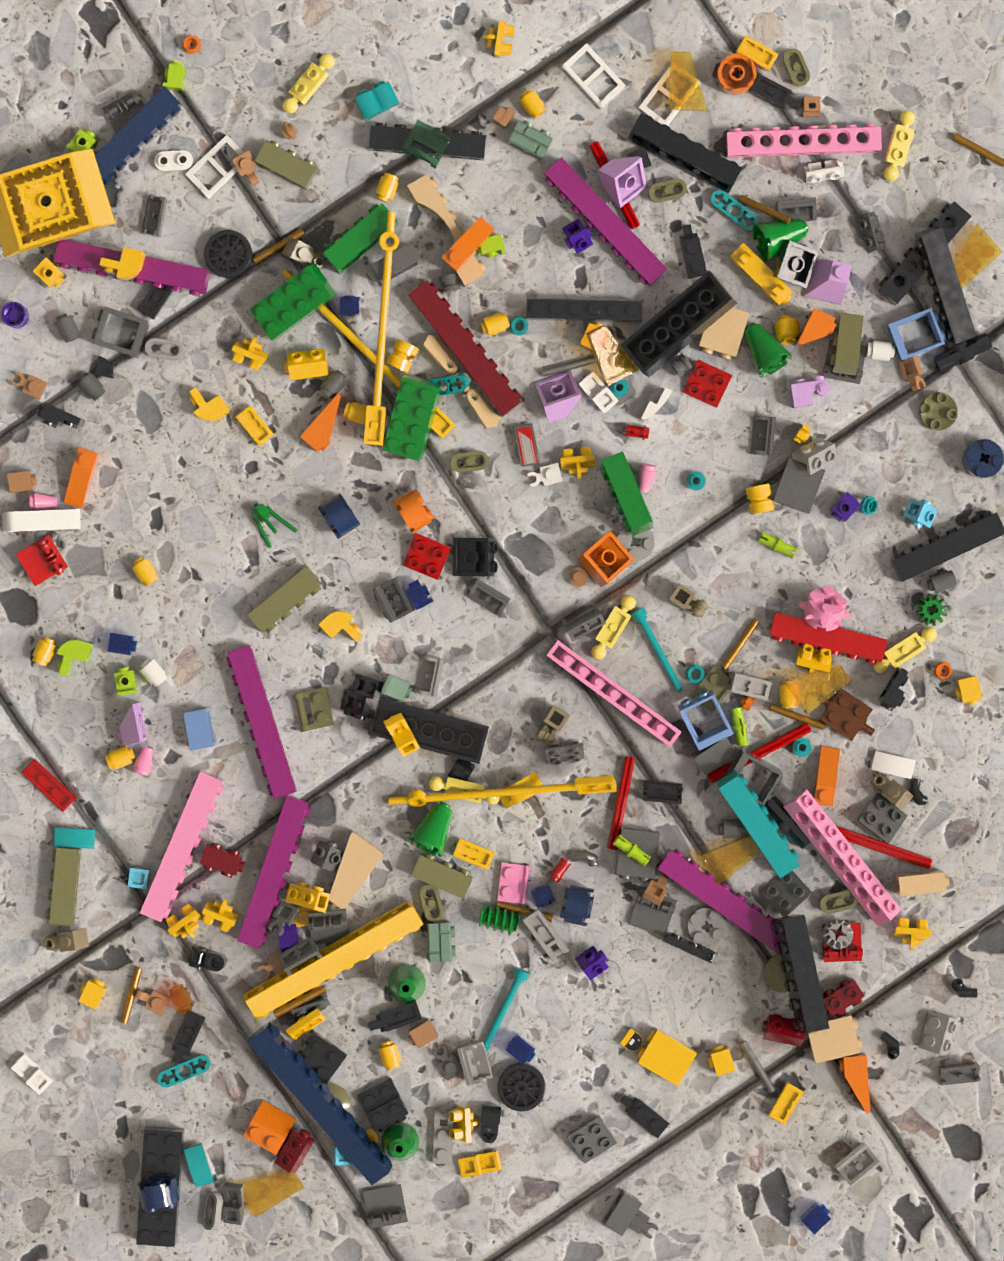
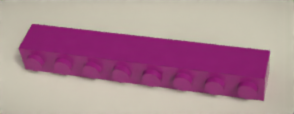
M562 157L545 172L546 178L544 180L552 188L555 186L560 191L558 195L565 202L568 200L573 205L571 209L578 216L580 214L584 216L586 225L590 229L595 228L599 232L597 236L602 242H608L612 246L611 251L617 257L621 256L625 260L624 265L630 271L635 270L638 273L637 278L643 285L648 284L651 286L667 270L661 261Z
M60 240L57 243L54 262L59 264L58 267L70 270V267H74L81 273L88 274L89 271L96 272L95 275L107 277L108 274L114 276V279L119 280L116 277L117 271L115 274L105 272L104 268L100 266V261L102 257L120 262L122 252L68 240ZM145 257L140 273L132 278L135 284L144 285V282L151 283L152 287L159 289L167 286L170 287V291L181 293L182 290L189 291V295L200 297V294L206 295L211 272L208 269Z
M249 645L230 651L226 661L229 668L232 667L234 671L232 679L234 685H238L240 693H237L240 704H244L246 709L243 712L246 723L250 722L252 729L249 730L252 741L256 740L258 748H255L257 758L262 759L264 765L261 766V771L264 778L267 777L269 784L266 785L268 793L276 799L297 792L252 647Z
M290 795L286 796L237 940L238 942L258 949L261 944L265 945L268 934H265V931L274 919L271 913L273 908L277 909L280 901V898L277 897L279 890H284L287 881L283 879L285 872H290L293 863L290 861L291 855L296 854L299 846L296 843L297 837L302 836L305 828L302 822L304 817L308 818L311 807L308 806V801Z
M669 848L656 865L657 869L778 954L776 949L777 935H774L772 930L773 919L775 918L769 914L765 917L760 913L762 911L761 908L754 903L751 906L745 902L746 898L737 892L735 895L730 892L731 887L723 881L720 884L714 880L716 876L706 870L704 873L699 870L700 865L692 859L689 862L683 858L685 854L675 848L673 851Z

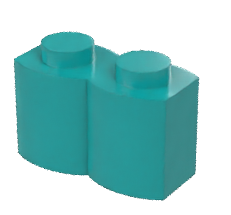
M384 80L373 85L374 89L370 91L364 89L356 94L357 97L354 99L365 121L399 104V100L389 81L386 83Z

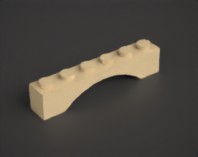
M426 174L407 185L418 205L429 209L443 220L450 230L454 242L465 233L462 227H457L455 223L457 218L452 210L448 211L445 205L448 202L442 193L438 194L436 190L438 185L433 176L429 178ZM473 254L460 268L457 275L464 287L484 277L483 271L486 268L481 260H476Z

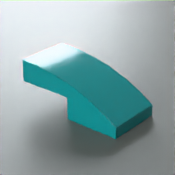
M54 827L53 847L94 849L95 829Z
M198 1143L184 1148L195 1187L214 1182L203 1144Z

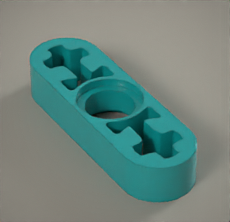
M717 190L711 195L710 202L712 206L745 231L751 232L753 226L746 227L747 222L744 219L741 222L737 220L742 216L743 211L747 213L744 216L748 220L750 218L754 219V225L759 223L756 215L726 192ZM715 195H723L724 197L722 200L726 203L728 202V200L731 201V203H729L726 207V210L722 209L725 206L723 203H715ZM731 206L739 207L740 213L738 216L730 215L729 208Z
M463 373L425 379L435 383L439 381L446 383L447 389L445 391L441 390L440 396L462 392L470 384L468 376ZM458 380L464 383L463 385L456 384L452 386V383Z
M201 1054L162 1070L157 1078L159 1085L168 1088L206 1072L211 1065L210 1058ZM199 1059H202V1061L206 1060L205 1068L201 1066L196 1067L195 1070L197 1072L193 1073V1067L190 1062H193L194 1066L199 1063ZM187 1066L190 1070L189 1075L181 1076L179 1068ZM175 1069V1074L179 1080L173 1077L169 1080L170 1083L162 1081L165 1073L167 1076H170L174 1073L172 1070Z

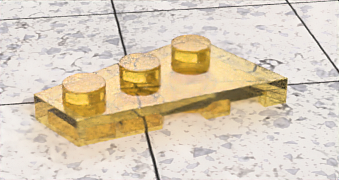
M670 52L669 110L708 111L690 52Z
M978 224L975 225L954 263L961 288H964L1003 252Z
M601 325L586 333L604 385L609 386L640 370L630 360L629 355L619 346L618 341L606 326Z
M839 665L832 667L830 672L819 671L787 681L785 684L804 713L808 714L851 682V679L843 667Z
M749 834L700 854L699 857L705 871L707 870L716 876L714 880L720 884L722 881L728 880L734 872L747 864L760 851L756 842Z
M284 1172L245 1183H238L244 1186V1201L255 1218L304 1188L296 1172Z

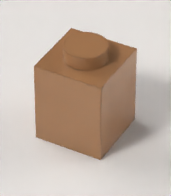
M32 471L7 474L10 493L35 490L37 478L36 474H32Z
M428 1018L409 1030L410 1035L408 1039L413 1046L417 1045L419 1049L436 1039L439 1034Z

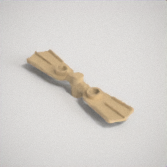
M438 334L428 335L422 346L442 366L444 371L452 375L458 374V365ZM463 373V374L467 375L468 378H469V381H471L470 375H469L468 373ZM458 380L454 383V385H463L464 383L463 381ZM470 387L465 389L464 393L467 392V401L484 428H496L501 417L477 390L470 389Z

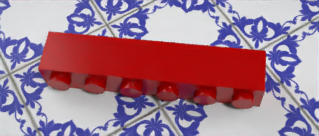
M776 612L773 614L769 635H773V640L783 642L785 638L791 640V644L798 646L806 643L812 645L814 650L821 651L822 647L830 649L831 654L835 655L843 652L847 653V658L858 660V657L866 658L865 662L876 664L877 661L882 662L887 644V639L838 627L831 631H826V628L818 626L815 629L805 619Z

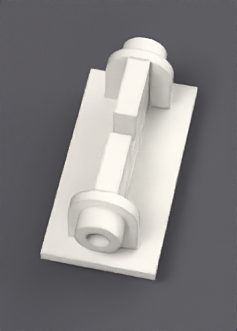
M842 160L824 161L825 168H822L821 162L807 164V166H804L806 183H818L822 180H837L840 177H844Z

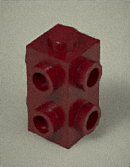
M211 842V845L207 844L200 860V864H203L204 869L214 871V869L220 870L222 875L232 878V875L236 876L238 872L242 873L245 862L242 861L243 856L240 855L239 851L234 849L226 851L221 849L222 845Z
M846 978L839 983L840 986L834 990L830 988L823 993L826 1014L830 1013L831 1016L836 1015L838 1017L846 1012L845 1008L850 1005L854 1007L863 1001L862 998L865 996L853 978L851 980Z
M769 1014L766 1021L763 1020L761 1032H764V1040L798 1047L802 1045L805 1033H799L795 1030L793 1018H784L779 1014Z
M305 1129L291 1131L285 1139L287 1141L286 1144L279 1149L276 1155L277 1159L274 1163L288 1173L297 1172L315 1141L311 1137V1133Z

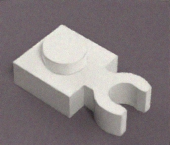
M558 463L540 467L539 474L535 472L527 474L528 477H536V482L531 483L530 487L537 486L541 481H543L544 486L563 482Z

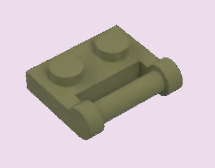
M326 687L292 695L293 700L296 701L300 719V732L334 725ZM303 698H309L313 724H308Z

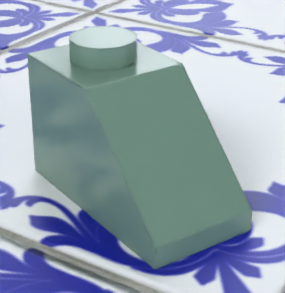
M389 674L381 693L403 701L404 698H409L413 688L409 687L411 683Z

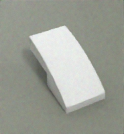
M593 371L589 372L578 382V385L603 413H606L618 402L616 397Z
M665 387L657 404L649 401L641 420L644 421L655 414L669 398L672 390Z
M875 751L871 770L911 779L916 760Z
M25 1053L11 1065V1069L22 1077L25 1083L39 1095L53 1081Z

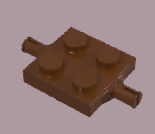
M840 688L831 699L822 693L817 698L818 701L826 706L819 720L848 740L852 741L861 730L870 736L875 731V729L866 724L867 718L873 709L844 689Z

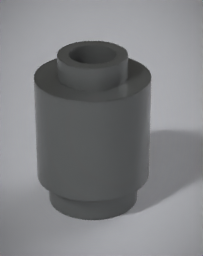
M65 313L56 317L57 321L54 324L65 343L79 338V330L72 315L67 316Z
M332 370L321 384L320 390L332 399L347 383L345 380L347 376L339 370L336 372Z
M84 373L77 380L79 382L77 386L89 399L96 401L105 393L104 386L92 373L88 375Z
M944 570L930 575V580L927 581L930 591H934L935 594L951 589L953 585L957 584L952 570Z
M723 819L722 823L718 824L719 835H722L723 839L742 838V836L747 835V829L740 819Z

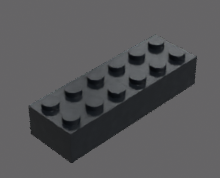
M708 270L625 340L621 346L641 372L650 377L734 307L737 302L715 274Z
M379 698L374 719H371L368 734L394 741L384 721L393 715L401 713L421 749L477 764L480 763L489 726L395 700Z
M793 914L773 919L772 930L774 935H777L776 949L782 958L780 967L786 977L784 985L790 995L788 1003L790 1010L794 1013L792 1021L795 1030L799 1033L809 1034L830 1029L805 914Z
M145 1127L141 1180H143V1183L148 1182L147 1178L151 1176L169 1174V1177L172 1178V1175H175L180 1196L184 1129ZM139 1196L136 1245L175 1247L177 1243L179 1201L175 1203V1208L164 1209L163 1207L155 1212L146 1213L145 1209L142 1208Z

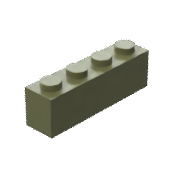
M306 566L250 612L248 616L262 633L265 631L269 633L277 626L275 623L280 618L284 621L292 614L290 612L295 606L297 608L301 607L306 602L304 598L309 594L314 596L321 590L319 586L322 583L310 568Z
M57 847L56 851L53 850L52 862H55L54 870H51L50 874L53 888L49 889L48 900H51V908L47 909L46 916L47 919H50L49 924L73 926L75 923L82 848Z

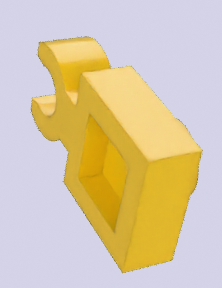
M802 424L792 441L796 444H800L801 441L805 443L811 434L809 433L810 427Z

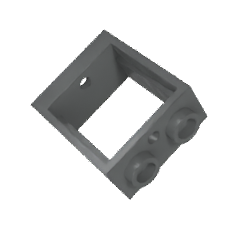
M411 242L392 252L390 280L422 263L421 258L423 254L418 245L414 246ZM384 257L371 264L381 285Z
M108 307L100 310L97 319L100 323L98 329L94 328L91 339H94L93 343L139 359L151 322ZM109 313L140 323L131 350L101 341Z
M740 748L724 777L735 770L740 775L748 759L772 771V774L758 795L759 799H757L760 805H765L766 802L771 800L774 788L782 782L783 773L780 768Z

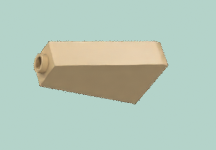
M354 831L349 837L330 892L329 901L331 902L329 904L336 910L346 908L384 855V852Z

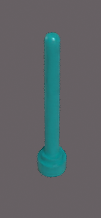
M642 607L630 614L632 619L641 625L674 689L680 692L682 685L646 620V610Z
M516 967L513 972L514 981L483 1041L486 1052L520 984L524 980L527 981L530 975L524 969Z

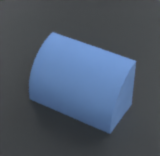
M209 708L183 713L190 751L215 746Z

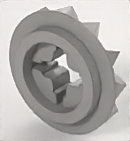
M835 918L828 921L823 928V939L831 948L843 949L853 939L852 928L844 919ZM841 927V934L843 936H839L835 940L836 937L833 931H837Z

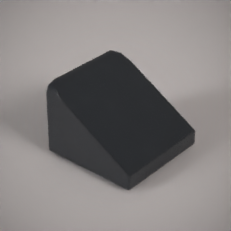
M457 759L447 776L467 781L475 765L470 761Z

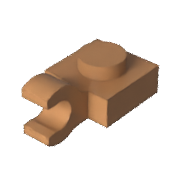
M249 150L231 158L240 176L246 174L252 186L260 183L253 172L258 167Z
M917 356L898 362L904 380L909 379L912 391L926 387L925 381L919 376L923 374Z
M662 873L657 882L651 880L642 897L660 906L668 891L665 885L669 876Z
M140 988L135 995L136 998L147 1002L145 1008L162 1016L171 999L156 990L149 994Z

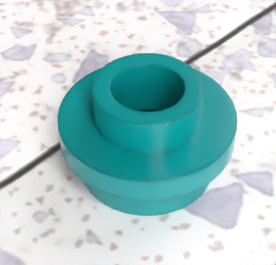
M521 316L514 317L510 321V331L518 336L525 334L528 330L527 320ZM518 322L523 325L520 330L515 328V324Z
M616 378L611 382L610 391L615 397H623L628 393L629 385L625 379ZM617 384H621L623 386L622 391L616 390Z
M698 471L690 473L686 479L687 486L694 491L702 489L706 482L705 476ZM694 477L699 478V484L695 485L693 483Z
M866 496L861 501V512L866 515L876 512L878 507L877 500L872 496Z
M697 664L690 665L685 672L687 680L691 683L701 682L705 675L704 669ZM693 670L698 671V676L696 678L692 677L691 672Z
M799 738L794 741L792 749L795 755L805 757L810 754L812 746L809 740ZM800 744H804L806 746V749L804 751L799 750Z

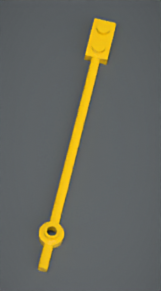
M388 212L387 229L381 235L379 241L380 246L385 250L374 395L373 406L367 405L364 432V444L382 446L384 442L386 407L380 406L392 251L399 245V238L394 233L395 212ZM387 238L393 239L392 245H387Z
M288 269L282 273L287 280L294 277ZM325 305L318 310L376 366V355ZM384 364L383 373L399 388L401 379ZM437 407L431 428L443 439L456 425Z
M601 775L597 777L583 776L575 778V783L426 794L422 790L416 789L410 792L408 796L389 797L388 802L389 805L409 804L413 807H422L427 802L575 790L580 795L617 792V784L613 775Z

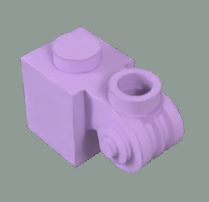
M824 376L813 377L811 382H805V379L794 380V384L789 385L792 407L812 406V393L814 391L819 396L826 395L830 390V386L824 380Z

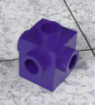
M579 219L562 228L566 236L564 241L569 249L573 248L577 254L593 245L590 238L593 235L588 226L584 227Z
M594 945L575 958L590 981L609 968L605 962L608 958L602 950L597 951Z

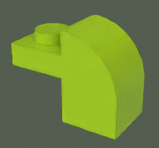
M70 640L61 645L57 654L64 657L63 659L60 658L57 669L60 670L59 675H69L73 659L88 662L94 644L83 640Z

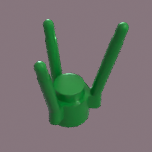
M261 503L251 511V514L254 516L252 519L269 548H271V543L261 523L265 522L273 533H277V530L268 520L271 517L269 513L289 529L297 532L295 527L275 513L269 505L265 507Z

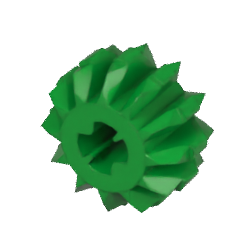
M927 594V601L924 597H920V601L923 604L916 603L915 606L921 608V610L915 611V614H922L918 618L919 621L926 618L925 625H929L931 620L932 625L936 626V619L940 623L943 622L940 615L947 616V613L942 612V609H947L948 606H941L945 601L944 598L937 602L938 594H935L933 599L931 594ZM934 605L936 612L929 615L930 611H927V607Z

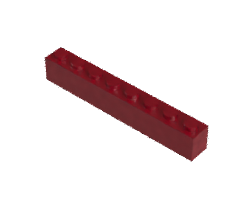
M426 280L408 294L502 417H504L521 403L519 400L521 395L515 388L512 390L508 386L510 382L504 373L501 375L496 370L498 366L492 358L488 360L484 355L486 352L484 347L480 343L476 344L472 338L475 337L468 327L466 329L463 328L460 324L463 321L456 312L452 314L449 310L451 305L444 297L441 299L437 294L438 288L433 282L429 284Z

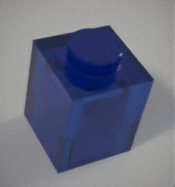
M110 633L107 652L132 655V652H136L137 641H135V636Z
M518 1033L505 1047V1050L522 1064L526 1061L530 1062L536 1054L534 1053L535 1047Z
M816 1202L800 1219L815 1235L831 1220L828 1215L830 1211L824 1204L819 1205Z

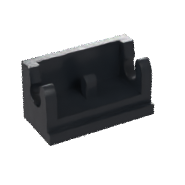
M644 781L642 800L682 804L683 786L677 783Z

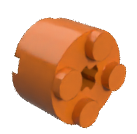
M736 53L727 56L720 63L717 70L719 87L724 93L730 95L746 93L750 90L756 79V66L752 60L743 54ZM734 71H737L738 74L741 73L738 79L732 76Z
M411 489L392 501L412 534L431 523V520L434 519L429 508L426 505L422 506L424 500L417 489Z

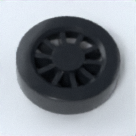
M219 231L212 235L205 245V262L208 268L221 278L232 279L241 276L248 270L252 262V247L246 237L237 231ZM223 240H227V246L225 247L221 243ZM230 240L235 241L232 247L230 246ZM218 243L222 247L221 250L215 248ZM238 243L242 246V248L234 250ZM214 251L220 253L219 256L213 257ZM244 251V258L236 255V253ZM222 258V261L217 265L215 260ZM235 259L242 260L240 266L234 261ZM225 262H227V270L221 268ZM230 262L234 263L235 269L230 270Z
M524 1062L514 1063L501 1073L498 1080V1094L501 1101L508 1108L520 1112L529 1111L538 1106L544 1098L546 1090L544 1077L540 1070L532 1064ZM519 1071L526 1072L523 1079L520 1077ZM516 1072L518 1080H515L511 1075ZM530 1073L533 1078L527 1081V1076ZM508 1078L514 1083V1085L507 1084ZM536 1080L537 1086H529L530 1083ZM506 1088H514V1090L508 1093ZM529 1089L536 1090L535 1095H533L529 1091ZM516 1093L517 1096H516V1099L514 1100V1099H512L510 1096H512L513 1094ZM528 1094L532 1098L526 1101L525 1095ZM519 1096H523V1102L518 1101Z

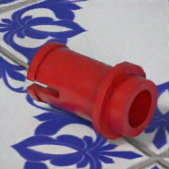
M627 424L626 430L628 431H626L625 437L642 438V440L649 438L650 428L646 427V425L641 427Z
M561 857L553 871L550 870L551 874L549 877L556 882L562 881V876L571 866V863Z

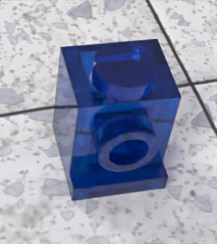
M351 295L341 297L340 316H360V297Z
M419 580L408 584L409 588L406 591L416 610L434 602L433 598L428 599L427 596L430 593L426 585L422 586Z
M549 883L531 890L538 908L545 907L556 901Z

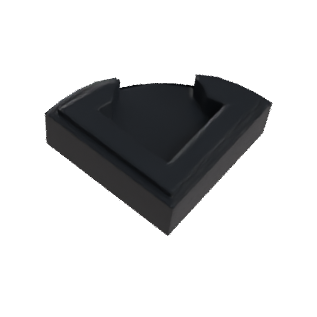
M98 356L94 374L114 379V370L111 363L104 357Z

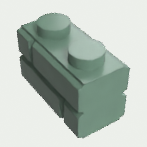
M526 120L523 123L518 121L508 143L543 160L553 141V138L550 137L551 133L544 129L540 131L534 129V125Z
M451 921L428 922L429 962L452 961V957H456L455 945H451V937H455V926H451Z

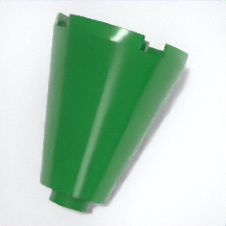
M793 219L789 224L782 221H772L753 225V239L758 240L759 246H756L758 253L764 260L774 258L781 253L785 240L797 243L805 238L808 226L801 219Z
M751 323L745 328L744 337L760 378L765 377L764 373L768 372L771 375L780 370L788 363L786 361L787 358L792 359L790 352L760 324Z
M440 801V804L435 803L409 835L407 841L410 844L414 841L417 843V848L434 856L438 853V856L441 857L444 852L453 812L450 809L451 806Z
M400 965L389 975V992L400 1002H413L419 999L425 991V976L419 968L413 965ZM408 985L409 989H405L402 986Z
M403 1122L392 1124L383 1132L381 1139L382 1149L393 1160H408L415 1155L419 1148L418 1133L409 1124Z

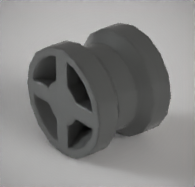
M457 273L439 277V281L443 286L441 289L442 293L461 289L457 283Z
M680 354L677 360L670 362V365L680 378L684 376L686 371L693 369L683 354Z

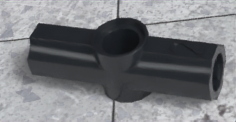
M984 333L968 342L964 341L952 347V350L937 356L933 360L939 372L942 373L958 364L961 365L975 358L974 356L989 350L993 346L987 334Z
M775 795L769 802L765 803V807L778 826L801 849L811 842L785 810L784 804Z

